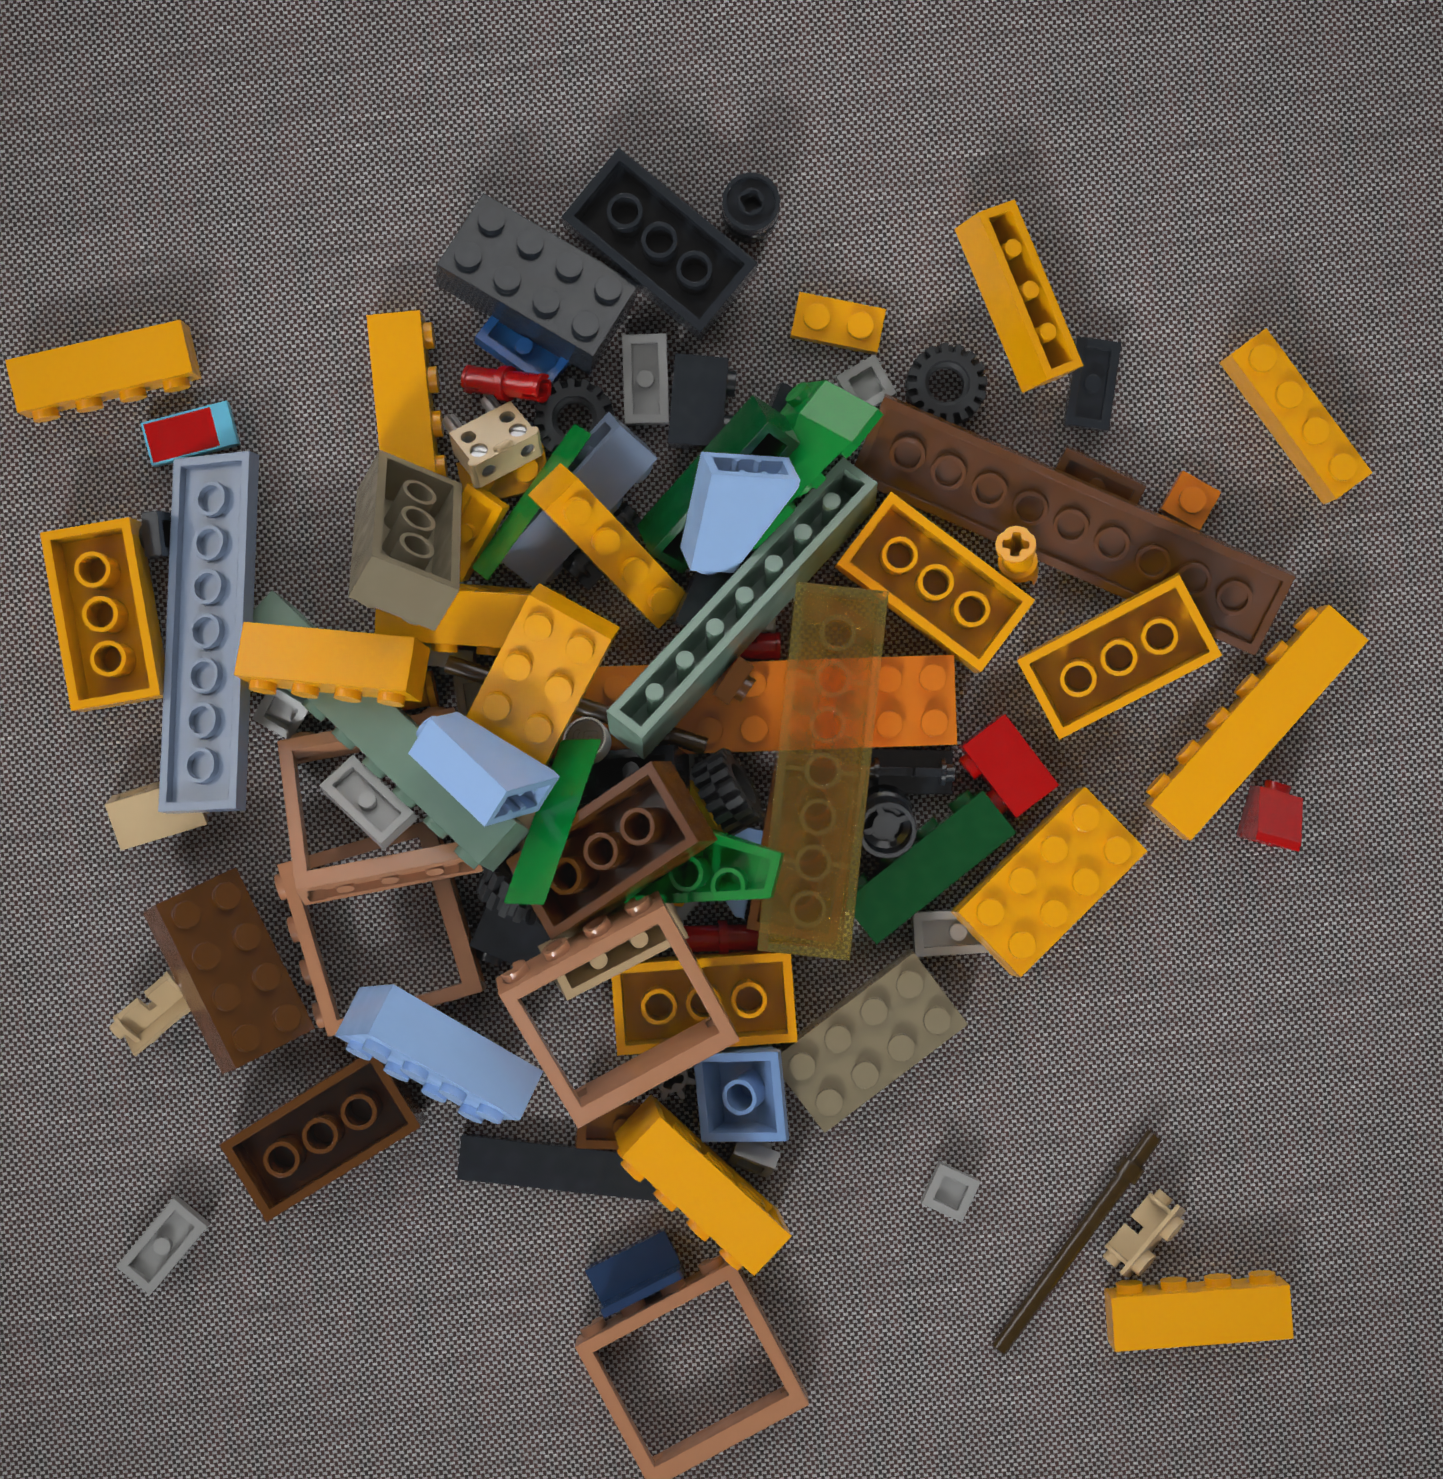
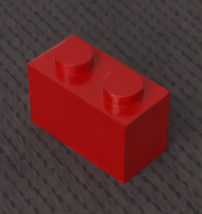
M1000 714L958 746L964 754L958 759L974 780L981 776L990 788L986 795L1002 815L1008 812L1011 817L1017 818L1059 786L1006 714Z

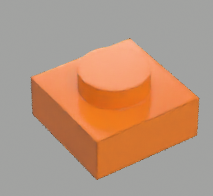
M1183 470L1177 476L1158 511L1179 523L1200 531L1218 500L1221 491Z

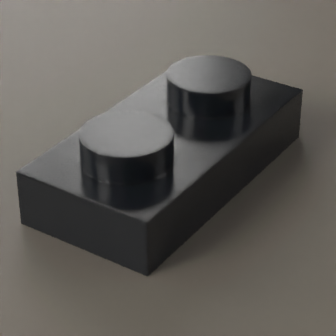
M1077 336L1074 344L1084 366L1070 373L1063 426L1107 433L1110 428L1122 342Z

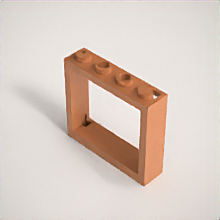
M436 706L423 710L421 714L410 715V717L418 725H421L431 716H440L456 711L454 707L446 709ZM333 730L316 734L313 732H299L293 734L289 739L277 741L295 890L304 905L483 871V866L478 865L473 869L454 852L458 846L456 842L311 870L297 764L362 751L357 746L352 751L348 749L331 733Z
M424 822L409 826L390 845L417 837L420 839L422 849L444 845L445 843L444 839L436 835ZM366 838L309 855L310 868L377 850L381 847L371 838ZM292 861L277 865L279 874L274 875L276 889L280 899H287L292 916L287 918V926L292 941L294 943L300 942L305 959L300 960L299 965L306 986L313 985L317 1002L312 1003L316 1024L320 1029L325 1027L328 1037L334 1036L344 1017L340 1018L309 910L295 890ZM455 877L432 881L461 983L415 996L430 1006L483 992L487 988L479 958L476 957V949L469 946L472 935Z
M658 890L638 901L633 897L624 905V909L609 917L602 915L592 919L583 927L582 932L569 939L563 937L550 942L543 948L541 954L528 961L518 960L513 962L512 969L495 978L498 994L577 1128L584 1126L740 1041L732 1021ZM659 924L710 1017L574 1090L520 998Z
M721 1255L712 1259L707 1258L697 1266L698 1272L661 1289L659 1293L646 1300L643 1298L620 1310L621 1313L607 1321L603 1317L592 1320L591 1324L580 1329L582 1334L577 1336L575 1349L645 1479H672L809 1405L808 1393L742 1269L740 1268L737 1271ZM728 1280L784 1386L652 1456L596 1351Z

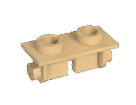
M167 970L160 979L144 991L146 997L151 1000L148 1005L136 998L120 1013L113 1016L114 1022L109 1026L110 1030L119 1039L125 1036L130 1050L135 1057L147 1046L154 1043L160 1035L180 1018L191 1011L170 970Z
M1160 1188L1154 1195L1150 1192L1131 1215L1143 1227L1137 1234L1124 1223L1105 1245L1108 1250L1102 1256L1115 1268L1122 1262L1125 1266L1119 1273L1125 1277L1130 1278L1134 1272L1138 1276L1142 1275L1156 1258V1255L1152 1253L1154 1248L1162 1239L1169 1242L1185 1223L1181 1216L1186 1210L1178 1204L1171 1210L1168 1206L1173 1199Z

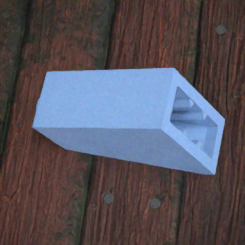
M701 452L680 546L690 571L713 575L717 572L734 573L799 488L800 478L789 457Z
M459 712L427 718L419 726L416 732L418 738L408 753L484 827L539 811L560 777L554 770Z

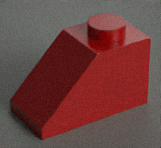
M1265 780L1264 787L1250 785L1236 836L1272 847L1299 852L1302 843L1303 798L1290 795L1292 786L1271 780Z

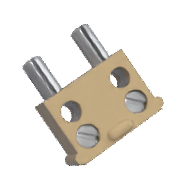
M487 395V398L484 396L481 400V405L486 410V414L464 425L461 424L454 414H449V418L445 416L442 421L443 426L449 432L453 453L471 476L472 484L475 488H481L543 454L539 428L532 427L511 401L501 405L493 395Z

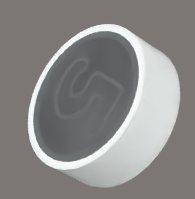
M593 717L576 719L567 727L564 733L563 740L601 739L593 764L601 761L610 750L611 735L608 729Z

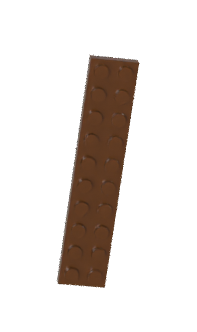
M885 394L879 410L884 415L867 435L854 464L855 467L878 483V491L887 495L893 492L912 506L995 542L998 535L1008 527H1025L1036 539L1037 548L1035 552L1038 561L1125 599H1129L1179 573L1213 638L1256 656L1296 577L1293 572Z

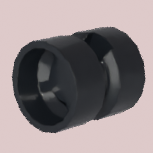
M752 172L737 175L728 183L723 192L722 221L731 237L744 243H756L763 241L773 233L778 223L780 195L777 187L768 177Z
M886 784L872 786L863 792L860 799L857 827L859 839L864 848L874 856L882 858L898 857L908 851L915 841L917 829L911 802L906 794L896 786Z

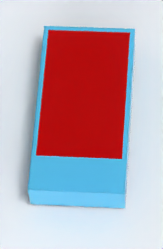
M227 400L141 423L151 465L155 468L171 464L173 459L202 456L241 445L231 406Z

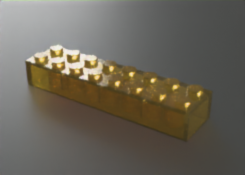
M796 582L767 840V847L783 852L784 857L774 898L761 899L756 943L757 951L850 960L889 591Z

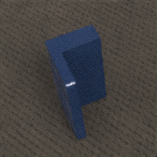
M664 1227L587 1266L585 1272L601 1302L600 1312L606 1318L684 1278V1265Z

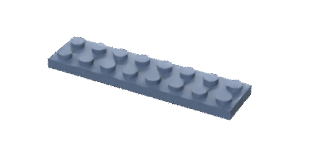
M251 451L173 459L158 812L246 811L250 683L236 677L234 671L243 622L253 623L259 455Z

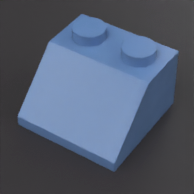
M767 1045L727 1047L694 1065L701 1142H782L789 1140L780 1049Z

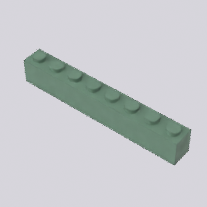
M842 457L825 476L827 479L817 489L814 488L800 502L795 511L760 545L606 711L609 733L642 759H645L875 509L878 485L875 480Z
M273 590L253 610V623L316 628L289 601ZM319 692L317 699L306 698L302 703L318 720L322 722L327 717L336 726L331 733L351 751L357 746L366 755L361 762L381 780L387 775L397 785L392 792L411 809L418 805L427 814L423 822L436 835L444 839L448 834L458 844L454 852L471 868L475 869L478 865H481L494 872L528 834L529 829L517 818L484 827L408 753L418 738L416 732L420 725L401 707L383 705L377 702V698L363 696L360 703L345 702L335 699L332 693Z

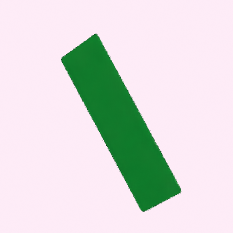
M576 424L568 431L474 563L472 568L485 580H489L540 507L528 494L560 463L568 469L591 437V433Z
M567 739L560 742L551 767L560 777L539 811L535 812L504 903L543 905L545 903L601 739Z

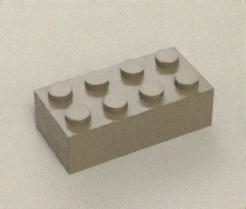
M382 450L378 451L357 489L349 598L357 600L368 608H377L398 616L409 624L421 625L431 630H436L459 592L462 483Z
M909 948L798 1032V1042L784 1043L777 1048L781 1050L783 1078L823 1132L826 1133L966 1027L968 1023L915 953Z

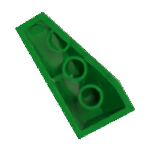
M827 380L808 383L801 382L788 393L786 397L787 404L780 413L786 417L800 442V445L789 456L800 478L799 488L751 551H756L795 511L796 505L793 500L796 497L806 494L813 487L817 489L827 479L822 474V471L839 454L847 459L860 446L884 415L878 408Z
M711 828L718 839L717 841L633 897L638 901L658 890L665 903L774 898L784 853Z

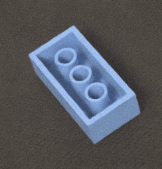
M394 984L359 987L335 1034L336 1037L348 1043L345 1049L351 1054L368 1061L374 1057L386 1064L383 1070L390 1076L404 1082H408L410 1078L423 1085L421 1092L424 1095L442 1103H445L447 1099L460 1106L458 1110L460 1115L480 1124L484 1119L496 1124H501L502 1120H520L543 1073L542 1070Z

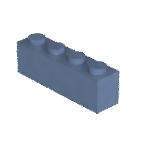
M608 412L590 431L591 437L571 463L568 470L579 478L609 512L613 514L620 507L623 496L634 484H638L647 478L652 470L653 463L658 458L645 442ZM539 508L504 557L502 563L535 588L539 583L543 585L545 582L552 581L561 571L563 562L575 549L579 548Z

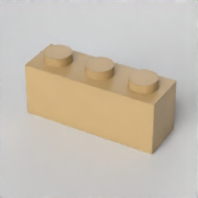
M622 903L607 913L606 916L609 917L624 909L626 903ZM665 903L685 939H688L689 936L674 904ZM659 924L554 981L568 1001L670 948L671 945ZM549 940L539 945L540 952L542 953L543 948L554 940Z

